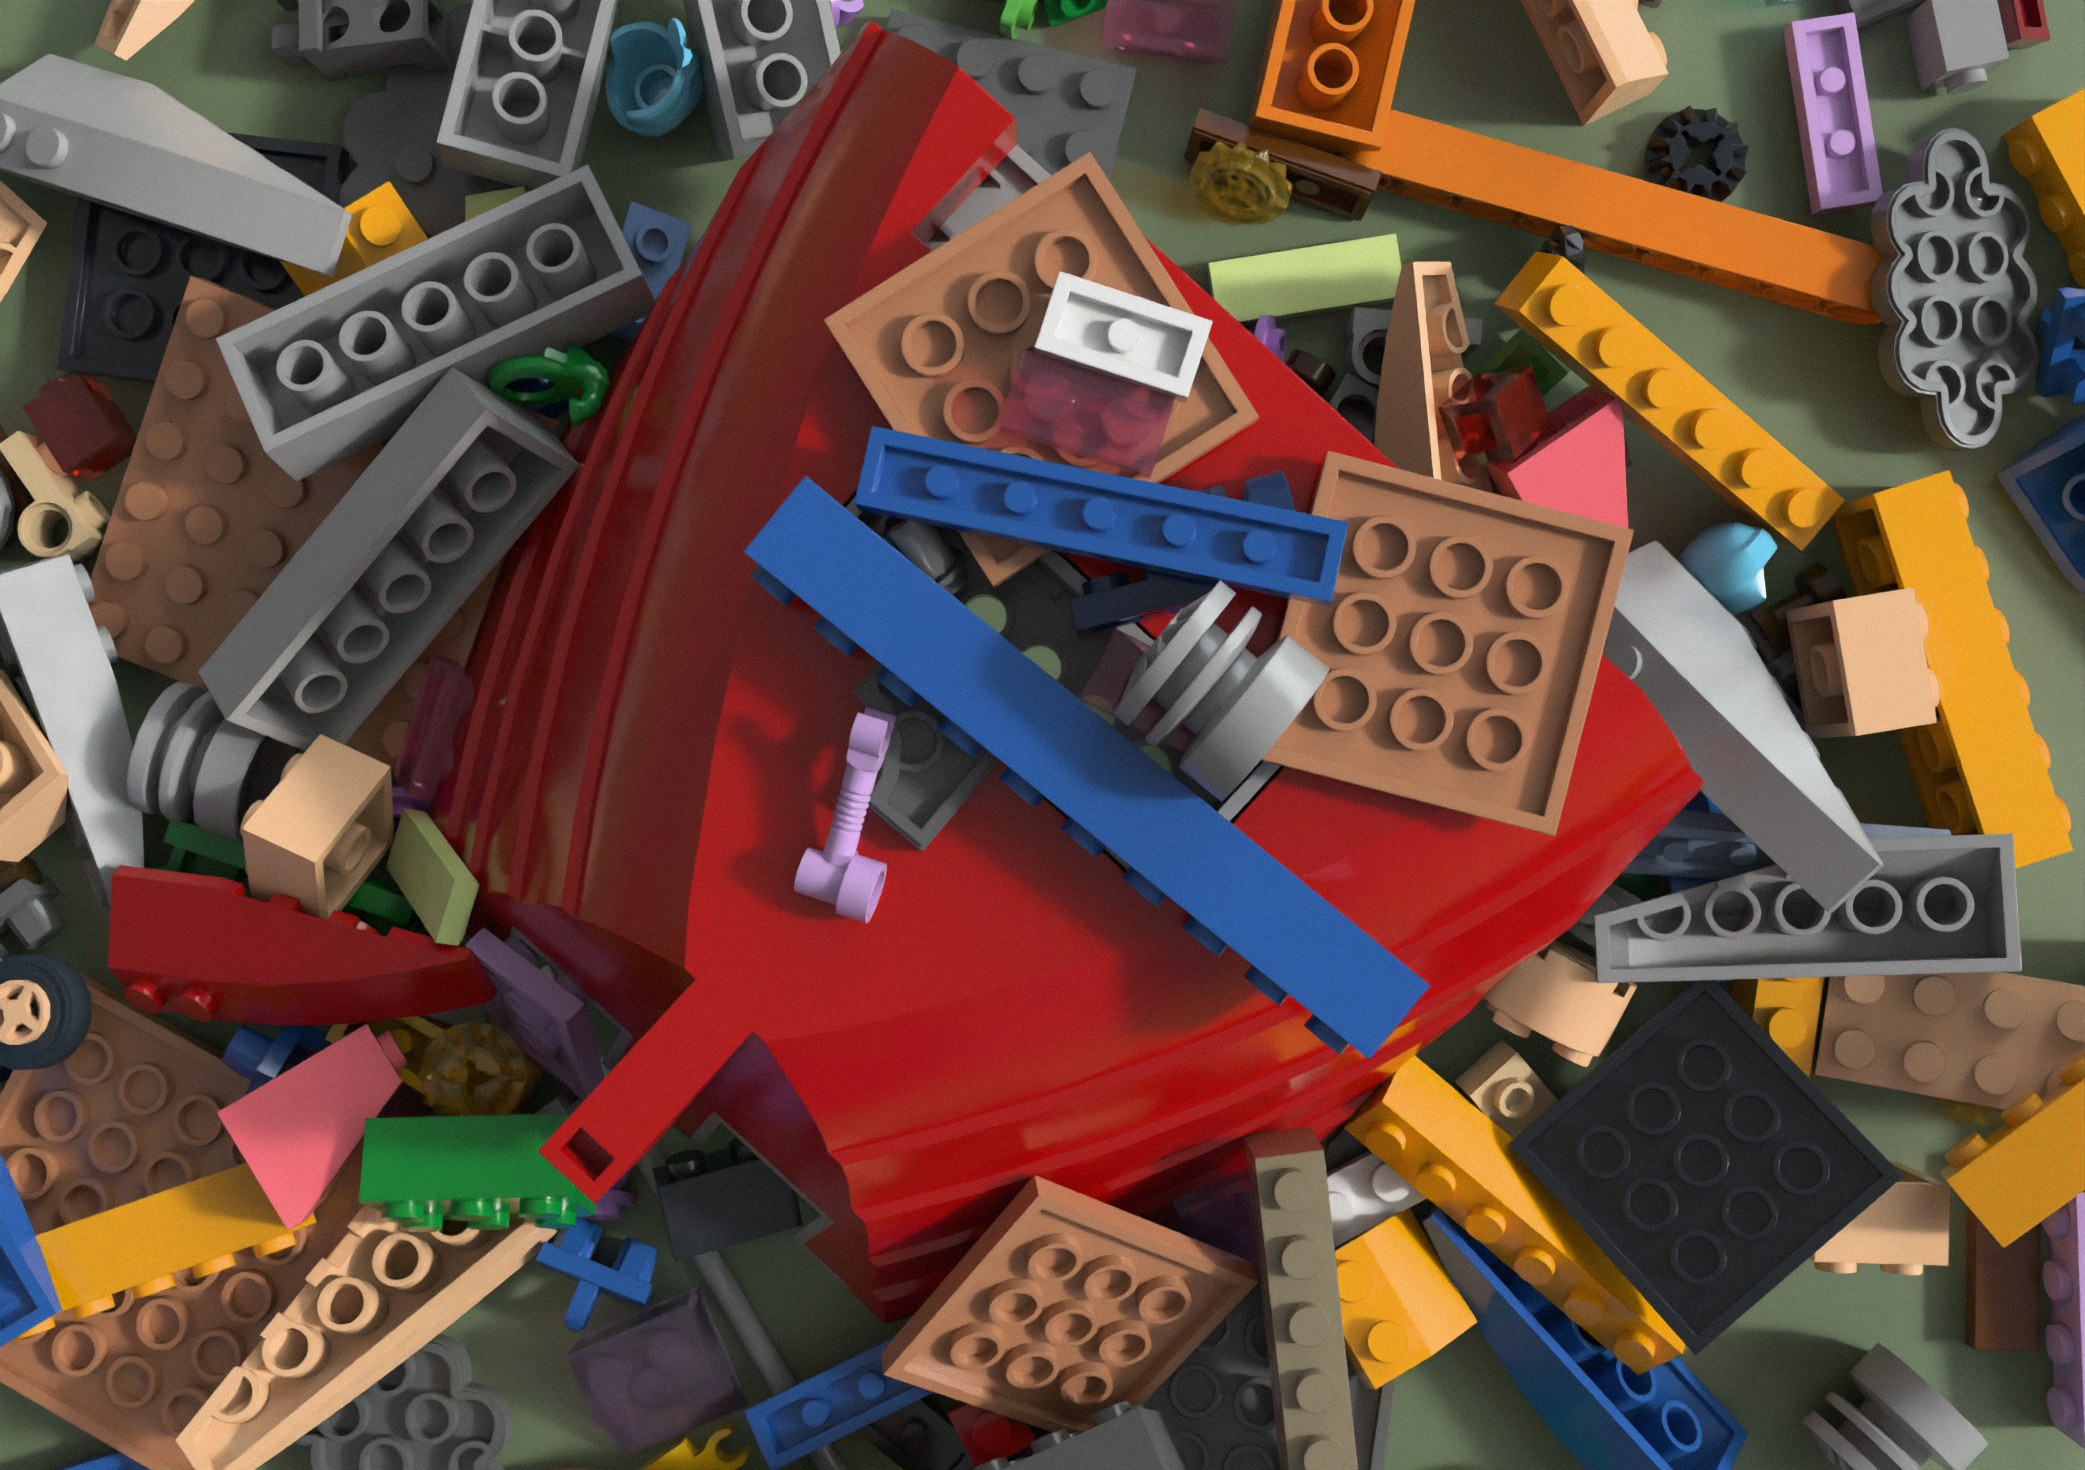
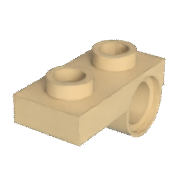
M17 431L1 442L0 451L35 500L22 512L18 521V536L22 545L30 553L44 558L69 554L72 563H82L92 557H98L110 515L103 504L89 491L83 492L70 473L75 470V465L67 452L50 438L45 440L21 431ZM65 517L69 526L68 536L57 547L53 537L54 528Z
M1501 1039L1454 1081L1457 1088L1474 1106L1514 1139L1558 1101L1522 1057Z

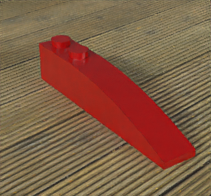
M119 865L112 874L108 968L126 989L124 991L126 999L132 1005L147 1013L157 1014L160 1011L180 1013L203 1022L219 1019L238 1023L291 1026L355 1024L423 1016L490 1003L498 993L495 985L470 948L435 943L431 937L397 927H392L386 937L381 936L371 926L360 921L358 916L337 910L332 912L328 920L300 912L302 906L299 899L275 893L268 903L243 896L246 891L242 883L222 877Z

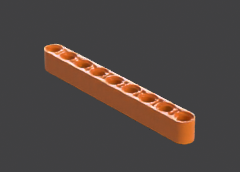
M1390 109L1382 147L1379 151L1341 152L1340 155L1341 158L1381 171L1382 173L1376 188L1378 190L1547 238L1551 237L1554 228L1557 226H1573L1576 232H1579L1584 241L1583 248L1848 323L1875 325L1882 321L1873 307L1870 295L1871 279L1876 268L1883 260L1873 245Z

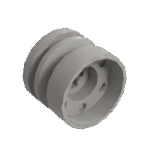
M1221 580L1213 590L1184 609L1181 608L1132 668V673L1121 702L1112 713L1129 726L1152 698L1166 711L1144 738L1150 745L1154 747L1164 741L1182 724L1195 733L1181 759L1179 768L1219 801H1223L1271 749L1313 696L1329 671L1326 665L1289 635L1274 643L1258 658L1250 653L1245 647L1262 616L1253 606L1228 634L1213 623L1236 594Z
M176 682L165 689L150 708L137 734L130 756L127 775L128 800L138 811L151 815L163 814L167 820L173 822L188 821L194 816V821L200 830L243 843L240 827L246 812L257 800L265 801L280 783L282 772L288 761L295 755L296 747L227 721L209 691L205 693L202 687L185 682Z
M1879 1343L1849 1372L1853 1383L1867 1400L1857 1408L1843 1397L1831 1391L1824 1398L1845 1423L1836 1430L1814 1410L1802 1420V1423L1811 1431L1823 1452V1456L1837 1470H1923L1921 1466L1929 1458L1946 1470H1964L1988 1446V1442L1944 1397L1901 1359Z

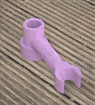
M866 707L864 714L857 713L851 730L846 756L847 766L841 784L842 788L839 792L840 796L837 799L838 803L835 806L837 810L833 814L835 817L832 818L831 822L833 824L830 825L824 850L820 851L809 847L805 851L794 883L795 892L836 905V914L863 923L870 921L877 907L886 878L887 864L858 855L856 849L861 835L860 831L863 828L862 823L865 820L864 816L867 813L865 809L869 806L870 794H872L877 773L883 764L896 723L895 715Z

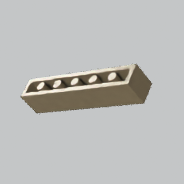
M1310 1126L1260 1132L1244 1137L1280 1470H1358L1324 1149Z

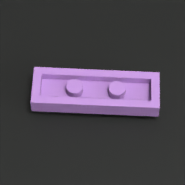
M1855 12L1793 21L1783 30L1812 216L1874 207L1878 198L1883 195Z

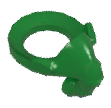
M573 344L568 345L565 353L548 347L543 355L505 360L495 364L488 371L487 375L488 389L514 404H551L569 398L572 427L581 426L587 419L594 417L595 413L602 407V399L611 382L608 378V371L601 363L595 361L585 349ZM525 378H541L554 382L551 388L537 392H516L505 387L510 382ZM583 391V397L581 399L571 398Z

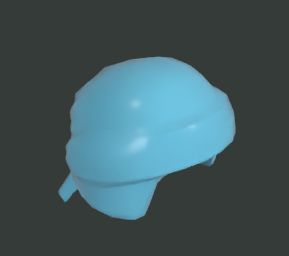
M671 18L668 22V28L654 22L638 21L624 25L612 33L610 42L613 57L607 67L605 83L607 102L612 115L619 124L642 136L659 137L674 130L698 107L704 89L699 54L695 47H691L687 41L686 32L678 19Z
M1739 522L1720 523L1706 528L1695 537L1680 553L1677 560L1733 615L1752 609L1765 601L1763 569L1767 561L1777 550V544L1771 535L1760 526L1753 527Z

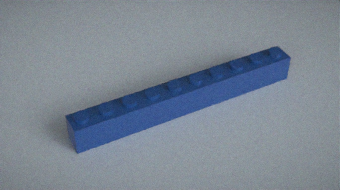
M807 476L801 480L744 550V553L759 564L750 575L755 582L786 606L790 604L796 595L821 614V617L813 625V628L848 657L854 653L858 646L884 665L875 676L882 685L910 707H913L921 696L946 716L937 727L939 731L973 758L982 747H985L1008 766L999 777L1003 783L1035 808L1046 797L1064 811L1069 817L1060 828L1096 858L1106 846L1130 865L1129 869L1121 877L1124 881L1156 907H1159L1167 896L1192 915L1183 925V928L1218 957L1228 946L1234 949L1252 964L1243 977L1278 1006H1281L1289 995L1312 1013L1304 1026L1337 1054L1341 1055L1351 1044L1370 1060L1429 988L1430 985Z

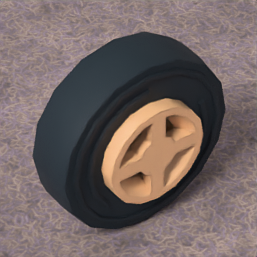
M48 954L13 955L0 961V1065L12 1070L45 1069L70 1057L84 1041L91 1022V995L82 975L69 962ZM32 1001L37 1002L38 1018L35 1016L34 1008L31 1006Z

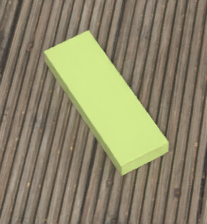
M1396 233L1210 262L1207 266L1211 297L1242 325L1257 323L1261 315H1272L1275 320L1394 302L1401 271Z
M403 808L386 868L435 943L459 946L460 942L463 941L479 884L425 811Z

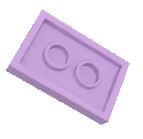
M483 927L464 947L473 950L498 990L494 1000L490 1003H485L493 1030L577 1096L585 1100L604 1079L600 1063L602 1054L596 1047L593 1037L595 1027L588 1018L585 1006L588 1000L564 976L557 975L553 980L536 967L538 965L536 958L519 941L508 937L503 942Z

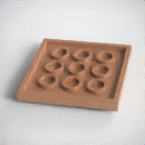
M1091 152L1083 155L824 319L826 326L894 431L1159 484L1251 426L1259 418V415L1209 337L1207 338L1186 403L1035 354V344L1059 271L1194 315ZM957 531L993 588L1053 551Z
M1327 451L1323 457L1309 514L1349 522L1331 607L1287 598L1276 642L1289 635L1326 665L1329 671L1310 700L1261 761L1526 830L1556 836L1634 530Z
M1034 1175L881 1352L883 1375L1050 1432L1067 1429L1069 1434L1078 1431L1085 1432L1094 1428L1091 1416L1105 1408L1124 1401H1128L1130 1407L1144 1404L1258 1283L1253 1263L1249 1260Z

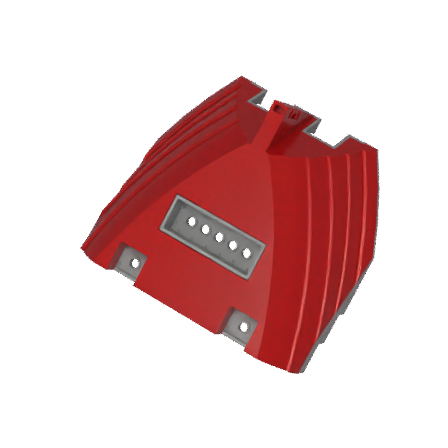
M871 20L863 25L816 85L740 167L704 234L686 261L667 280L632 342L609 374L608 378L611 382L602 399V407L595 413L594 417L587 419L581 426L572 427L570 421L558 439L579 464L578 469L510 549L469 661L446 739L430 819L479 884L464 936L470 941L484 927L503 942L508 937H512L523 944L530 952L533 949L561 976L570 980L590 1003L621 1030L602 1062L611 1072L544 1143L538 1152L595 1204L672 1128L690 1145L698 1149L722 1123L815 1209L791 1238L883 1323L887 1324L913 1316L1034 1175L1167 1227L1249 1188L1244 1137L1260 1132L1310 1126L1319 1142L1324 1140L1351 1117L1381 1083L1415 1054L1466 1016L1485 994L1519 965L1569 930L1643 848L1703 788V779L1692 770L1688 757L1678 740L1646 694L1603 654L1556 836L1526 830L1261 760L1223 801H1219L1179 768L1181 759L1195 733L1182 724L1168 738L1154 746L1160 749L1167 757L1169 763L1168 772L1430 985L1370 1060L1351 1044L1341 1055L1328 1047L1304 1026L1312 1013L1290 995L1281 1006H1278L1243 977L1252 964L1230 946L1218 957L1183 928V925L1192 915L1167 896L1162 904L1156 907L1121 878L1130 865L1107 846L1096 858L1060 828L1069 816L1049 799L1044 797L1035 808L999 779L1008 767L1001 760L923 852L870 807L865 809L867 813L864 816L865 820L862 823L863 828L860 831L861 835L856 851H858V855L887 864V873L882 893L873 916L868 923L836 914V905L795 892V878L805 851L809 847L823 851L830 825L833 824L831 821L835 817L833 814L837 810L835 806L838 803L837 799L840 796L839 792L842 788L841 784L847 766L846 756L851 730L857 713L864 714L866 709L853 690L878 661L860 646L848 657L813 628L821 614L796 595L790 604L786 606L750 577L759 564L744 553V550L805 476L878 534L876 531L877 524L884 515L860 511L855 506L854 501L872 426L892 430L826 326L824 319L1051 176L1017 145L1016 118L963 69L913 40L894 32L882 30ZM1146 238L1194 315L1213 321L1208 337L1259 415L1257 422L1159 484L1192 491L1219 484L1226 490L1227 498L1241 500V488L1246 478L1282 470L1290 487L1295 511L1309 514L1323 457L1327 451L1399 469ZM934 526L949 547L960 548L966 557L964 567L968 571V578L964 585L952 596L966 607L969 603L981 597H990L999 601L1005 608L1007 615L1006 624L999 634L1022 653L1037 646L1047 647L1052 650L1059 658L1061 664V672L1057 681L1080 700L1089 696L1102 697L1115 710L1121 702L1132 673V668L1177 614L1174 613L1078 638L1070 609V599L1084 596L1081 584L1095 578L1127 572L1130 584L1143 581L1140 568L1053 550L993 588L957 530ZM1232 587L1233 591L1236 592L1235 596L1213 623L1228 634L1252 606L1257 609L1262 616L1245 648L1258 658L1276 642L1287 598ZM1151 698L1129 726L1115 716L1113 727L1137 747L1152 746L1144 738L1166 710Z

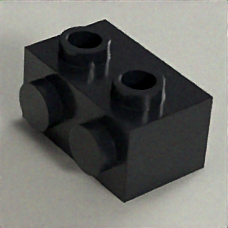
M737 1137L729 1142V1148L704 1154L699 1149L682 1151L668 1157L665 1160L666 1165L652 1169L666 1233L675 1262L803 1225L796 1192Z

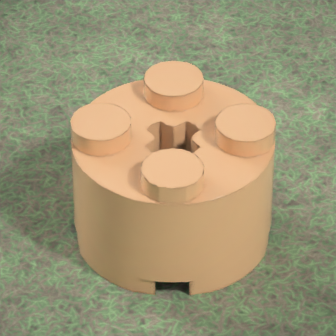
M1556 939L1519 965L1485 994L1484 998L1488 1001L1486 1007L1495 1013L1492 1020L1499 1026L1524 1038H1528L1531 1031L1534 1030L1554 1042L1552 1046L1553 1051L1578 1065L1588 1067L1593 1056L1602 1055L1637 985L1634 982L1597 983L1595 958Z

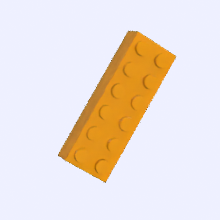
M1950 470L1841 504L1829 520L1854 597L1914 587L1916 601L1922 604L1927 615L1928 635L1923 644L1927 667L1934 672L1939 684L1940 699L1938 706L1935 708L1937 723L1897 730L1929 828L1950 830L1952 836L2013 833L2016 869L2073 851L2068 832L2071 830V818L2064 802L2054 793L2047 771L2051 765L2050 753L2042 737L2035 733L2027 709L2030 704L2029 688L2023 676L2014 669L2007 648L2010 639L2009 627L2004 615L1994 607L1986 582L1989 579V566L1982 550L1974 545L1966 522L1969 515L1966 495L1962 488L1953 482Z

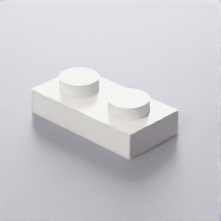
M1059 271L1035 344V354L1186 403L1213 321Z
M1367 1151L1327 1173L1334 1247L1427 1198L1372 1152Z

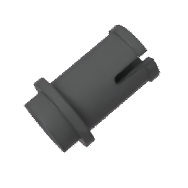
M889 516L881 518L876 528L880 537L947 592L953 595L964 585L968 578V571L964 567L966 563L965 555L960 548L949 547L933 525Z

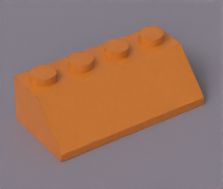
M1275 0L1247 125L1324 152L1379 151L1384 139L1415 0Z

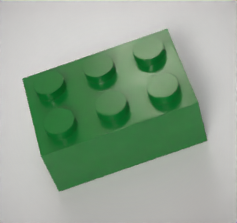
M572 1113L365 1119L359 1202L381 1212L382 1221L401 1223V1230L441 1231L443 1220L468 1221V1228L474 1230H504L509 1228V1218L535 1219V1227L562 1229L575 1227L576 1217L596 1216V1203L594 1204L538 1152Z

